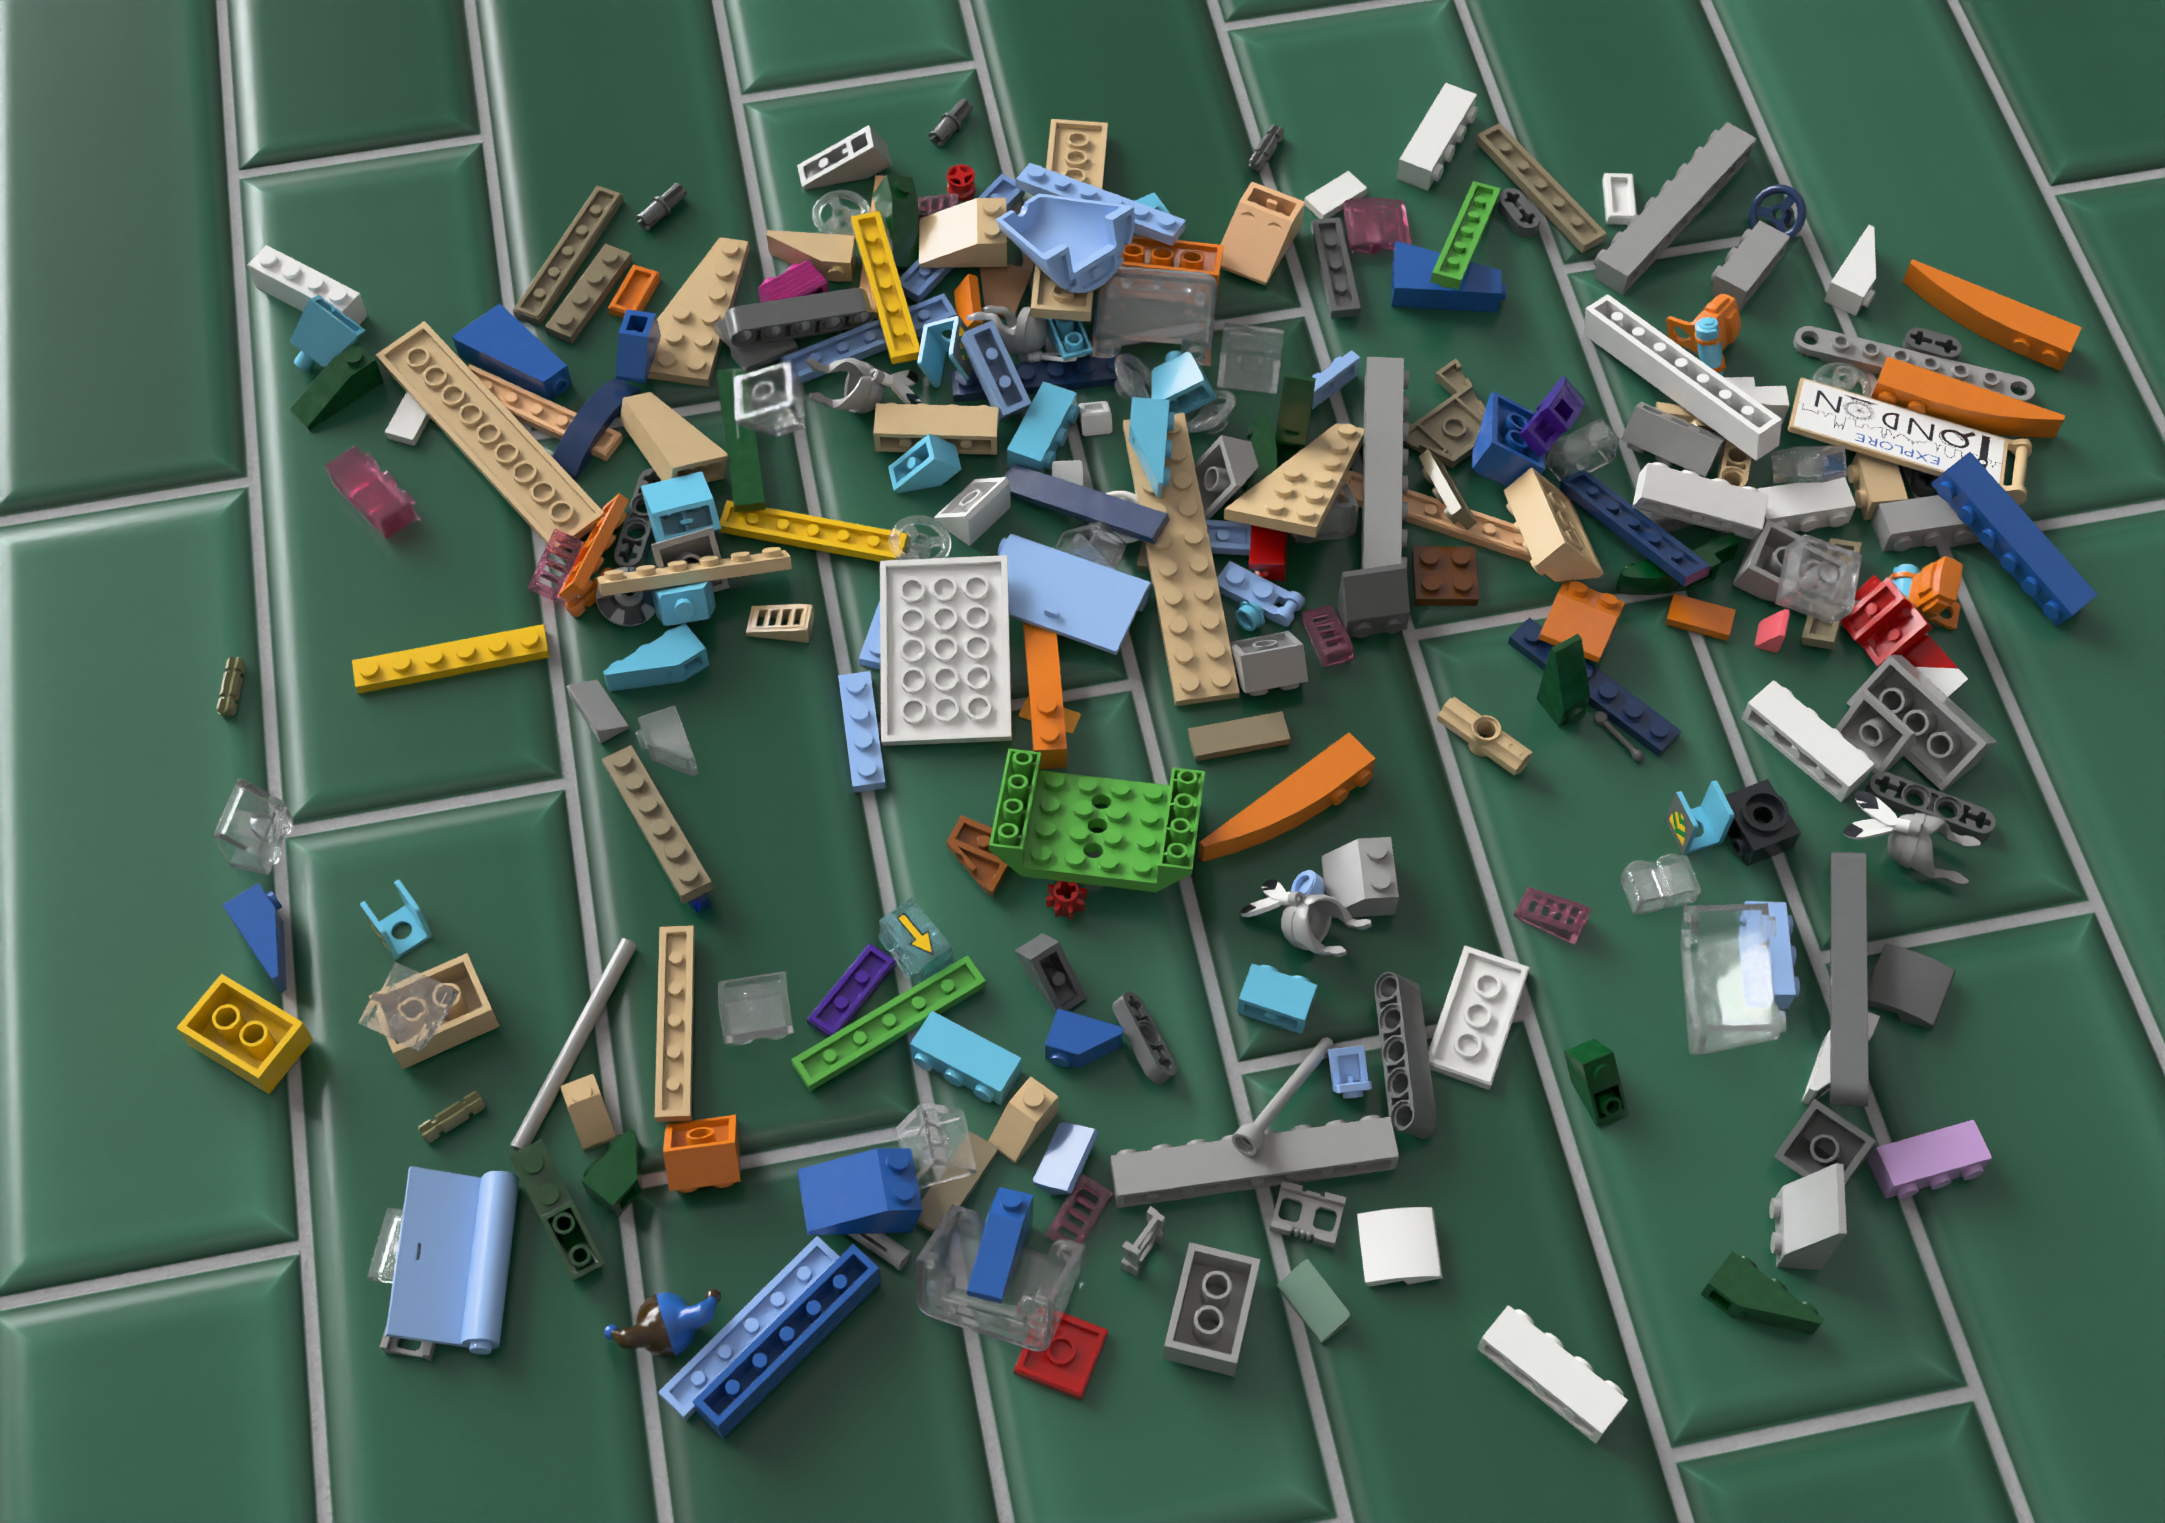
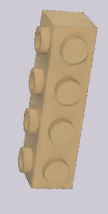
M876 403L873 432L875 451L907 452L925 436L931 434L955 444L958 454L997 455L999 433L998 407L987 405L959 406L955 404L928 405L920 403L915 405Z

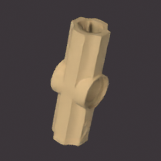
M1456 697L1450 698L1437 716L1438 722L1468 742V747L1473 754L1489 757L1514 776L1520 774L1532 757L1533 752L1501 730V725L1496 718L1487 715L1481 716ZM1480 734L1487 735L1490 738H1483Z

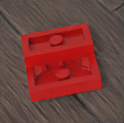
M1888 577L1851 608L1842 619V625L1852 638L1864 648L1878 667L1889 655H1902L1933 628L1907 596Z

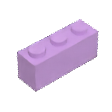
M1970 1120L1876 1147L1867 1161L1884 1198L1897 1195L1899 1199H1904L1919 1192V1189L1927 1186L1935 1190L1950 1184L1952 1179L1963 1177L1964 1180L1976 1178L1984 1173L1983 1169L1992 1159V1156L1975 1121Z

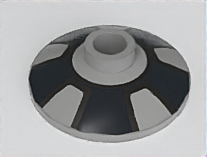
M620 567L614 569L623 570V573L636 571V568L633 567ZM597 586V606L603 616L614 624L625 627L638 626L650 620L656 613L651 589L636 591L632 596H627L624 593L601 596Z

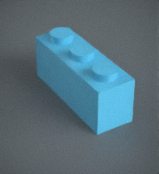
M1044 381L1042 382L1007 448V468H1010L1012 464H1016L1041 473H1045L1046 469L1050 470L1052 468V462L1056 459V450L1058 446L1062 447L1065 444L1070 423L1074 424L1080 412V407L1077 406L1076 392Z
M933 1011L930 1012L910 1043L912 1058L919 1067L931 1071V1069L943 1074V1077L949 1083L958 1087L964 1085L970 1088L979 1099L988 1103L994 1101L1002 1105L1022 1073L1021 1057Z

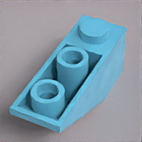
M1046 319L1048 328L1047 338L1063 360L1093 353L1081 321Z
M1132 397L1129 441L1156 497L1161 498L1163 486H1169L1170 467H1164L1165 458L1171 459L1173 440L1167 439V431H1173L1175 412H1169L1170 400Z
M683 623L676 628L668 629L663 636L653 642L640 646L635 653L625 659L612 663L608 669L603 671L607 687L611 692L683 682L709 666L706 648L687 624Z

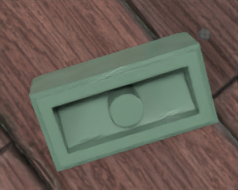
M1308 1259L1300 1263L1277 1284V1288L1321 1344L1350 1323L1351 1313Z

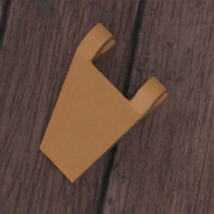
M1026 254L1024 255L1021 267L1008 263L1007 267H979L985 306H1004L1009 308L1016 316L1031 277L1035 272V263ZM994 313L1001 318H1005L1004 313Z

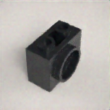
M1768 779L1725 795L1734 812V819L1727 834L1731 839L1733 851L1737 856L1742 857L1746 866L1794 848L1801 832L1790 816L1786 802L1776 793ZM1755 819H1760L1765 824L1759 823Z

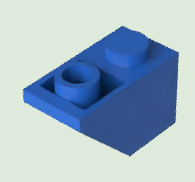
M626 309L618 333L616 379L646 384L661 338L656 313Z

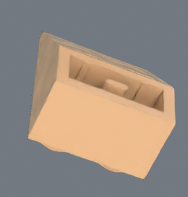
M1251 182L1239 201L1221 242V245H1224L1221 269L1266 286L1302 226L1305 202Z

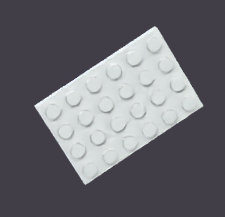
M1007 555L880 561L882 746L1012 741Z

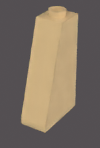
M648 392L623 398L620 422L661 481L701 471L706 483L724 479L728 455L723 449L653 393Z

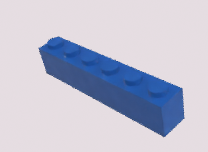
M1971 452L1963 456L1931 483L1938 495L1952 507L1960 520L1968 525L1979 538L1982 545L1991 551L1999 560L2001 566L2015 578L2023 591L2031 596L2043 610L2045 616L2051 619L2056 626L2069 619L2098 595Z
M852 1244L692 1401L698 1415L724 1439L882 1282L879 1267Z

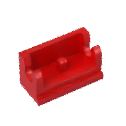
M1251 525L1249 569L1267 570L1254 571V574L1266 580L1285 582L1288 532Z

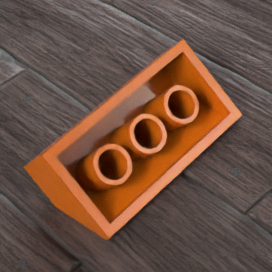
M1133 235L1131 245L1126 244L1121 258L1124 259L1117 272L1105 284L1099 287L1098 293H1104L1113 297L1121 295L1131 296L1141 300L1158 299L1169 303H1193L1202 307L1208 305L1216 306L1224 245L1176 240L1170 246L1146 236Z

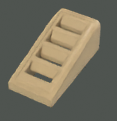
M813 605L752 606L746 636L809 643L815 617ZM759 617H765L763 626H757ZM771 618H776L775 626H770ZM783 619L788 620L787 625H782ZM795 620L800 621V624L794 625Z

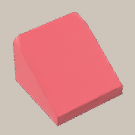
M1784 609L1760 621L1754 644L1756 648L1775 653L1780 650L1786 636L1790 617L1789 610Z

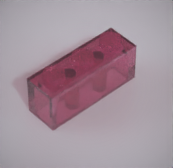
M354 445L325 465L331 483L385 539H388L417 519L412 507L415 505V502L411 495L405 489L400 491L396 487L395 480L387 471L382 473L378 469V464L370 453L363 454Z

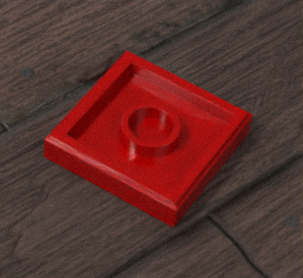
M1041 1304L1013 1373L1082 1401L1109 1330Z

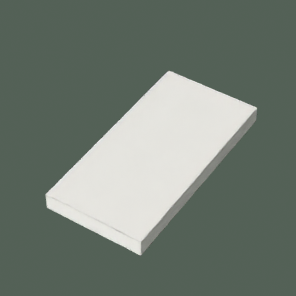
M1464 946L1428 1051L1430 1070L1490 1090L1530 967Z

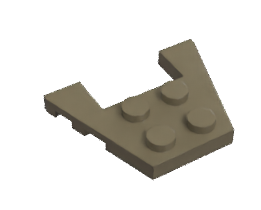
M1457 359L1441 368L1435 375V380L1452 396L1415 423H1409L1408 441H1403V445L1419 453L1429 449L1444 465L1450 468L1455 467L1472 455L1486 409L1482 401H1478L1472 390L1473 385L1469 378H1465L1461 371L1462 366Z

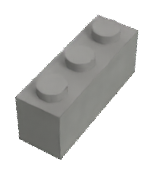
M1760 220L1752 230L1748 228L1739 242L1740 246L1738 248L1733 247L1725 259L1724 266L1718 265L1710 279L1713 282L1710 295L1716 297L1720 294H1726L1735 298L1738 309L1741 311L1784 256L1790 236Z
M1640 402L1635 406L1621 440L1627 442V447L1636 452L1644 453L1645 450L1656 455L1655 459L1666 465L1674 463L1684 467L1683 471H1694L1699 476L1706 477L1712 470L1725 438Z
M1939 495L1881 503L1878 505L1871 520L1883 552L1892 550L1905 551L1919 546L1933 547L1939 543L1952 541L1960 543L1972 539L1974 532L1968 525L1960 520L1958 514Z

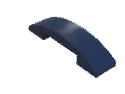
M614 378L600 387L582 406L562 436L553 455L556 462L571 478L577 480L592 460L591 450L619 412H621L623 398L641 394V389Z

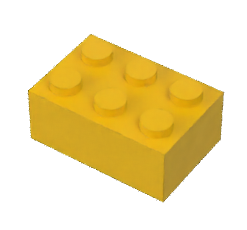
M222 973L176 1028L189 1046L267 1094L273 1091L313 1041L303 1022Z

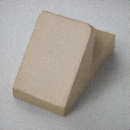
M594 1074L560 1086L584 1152L608 1143L616 1137Z

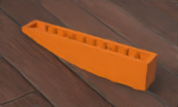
M1914 259L1911 260L1902 281L1927 303L1975 334L2003 348L2059 371L2062 370L2082 329L2080 326Z
M1888 356L1871 398L1996 435L2055 438L2065 418L2063 414Z
M1023 622L1033 751L1041 752V769L1067 768V744L1057 633Z
M1348 732L1200 841L1198 858L1204 862L1261 844L1298 827L1326 810L1332 804L1335 806L1339 805L1347 798L1352 789L1356 786L1363 787L1372 779L1376 758Z

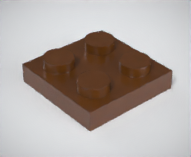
M1412 547L1415 606H1478L1479 592L1475 547Z

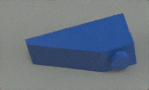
M259 883L222 906L280 993L287 990L284 922L277 912L282 908V905L272 891L265 893Z
M1001 1187L998 1188L987 1216L967 1287V1296L1002 1304L1032 1227L1034 1195Z

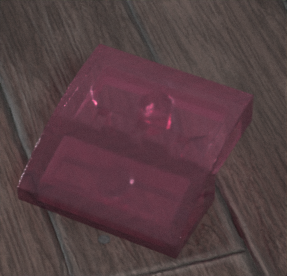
M1358 198L1344 201L1343 210L1349 249L1376 255L1380 248L1394 250L1395 242L1412 245L1404 201L1389 198Z

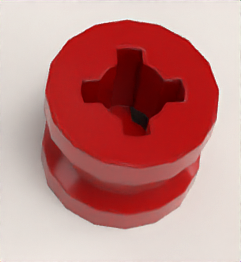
M957 164L948 169L946 176L949 197L959 202L970 200L976 192L974 170L964 164Z

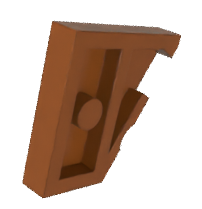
M961 815L946 841L947 848L987 895L993 898L1010 867L989 851L992 828Z

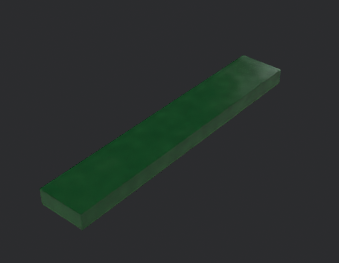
M742 368L716 370L735 513L764 510L766 505L748 375Z

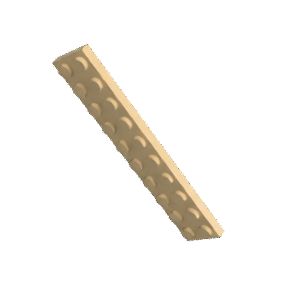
M1051 119L1046 169L1103 189L1108 123ZM1035 264L1030 317L1091 322L1094 290L1085 293H1074L1062 289Z
M425 321L376 354L379 363L556 555L589 533L595 524L603 516H606L601 508Z
M1175 414L1173 431H1167V439L1173 440L1171 459L1165 458L1164 467H1170L1169 486H1163L1161 498L1156 497L1129 441L1130 420H1123V430L1137 504L1167 513L1170 519L1155 544L1144 542L1175 706L1238 698L1237 677L1185 414Z

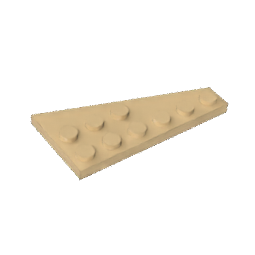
M719 238L658 317L657 321L661 338L647 379L710 386L723 342L715 333L714 323L723 320L726 311L733 307L749 252L748 241Z
M1336 423L1224 509V519L1316 538L1363 444L1364 428H1358L1352 424Z

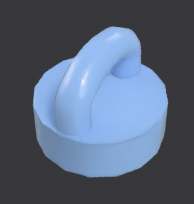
M1312 870L1304 871L1294 880L1291 892H1302L1304 895L1324 894L1323 878Z

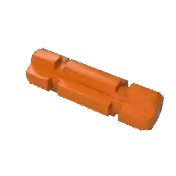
M607 567V568H605L601 573H599L598 575H599V576H604V572L609 571V570H613V569L610 568V567ZM597 577L592 580V585L583 596L578 594V597L565 603L566 610L573 617H579L586 611L584 607H590L596 602Z

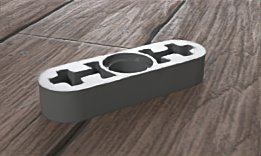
M1126 991L1113 1002V1012L1120 1026L1124 1027V1034L1146 1076L1155 1084L1162 1085L1176 1074V1064L1142 999L1135 993Z

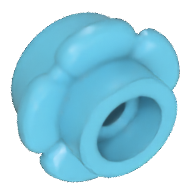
M1243 601L1240 603V609L1235 613L1238 623L1248 631H1253L1256 627L1260 628L1265 622L1263 608L1256 602L1248 603Z

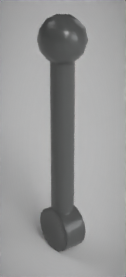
M1596 712L1594 722L1597 725H1603L1630 751L1634 761H1642L1644 759V752L1641 749H1636L1607 720L1608 717L1605 712Z

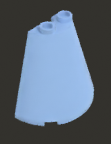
M1037 194L1024 202L1020 214L1016 215L1015 211L1010 210L998 217L996 222L999 230L1024 252L1056 285L1070 292L1085 293L1105 284L1123 263L1124 259L1121 258L1126 244L1131 245L1133 238L1135 212L1134 207L1130 205Z

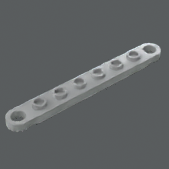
M1804 326L1798 329L1793 340V347L1796 348V352H1800V355L1805 354V357H1808V355L1817 357L1821 361L1875 374H1880L1888 356L2030 403L2035 393L2034 385L2024 377L1813 326ZM1806 336L1807 338L1811 337L1812 340L1814 338L1816 344H1806L1802 339L1806 338ZM2015 387L2017 389L2019 387V390L2023 389L2022 392L2025 393L2023 396L2016 395L2011 391V388L2014 389Z

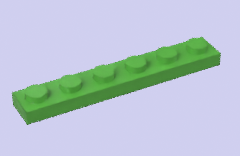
M1473 181L1433 269L1431 283L1438 284L1443 288L1460 289L1499 199L1501 188Z
M967 955L792 1058V1065L809 1091H812L923 1025L931 1011L940 1015L985 988L986 980Z

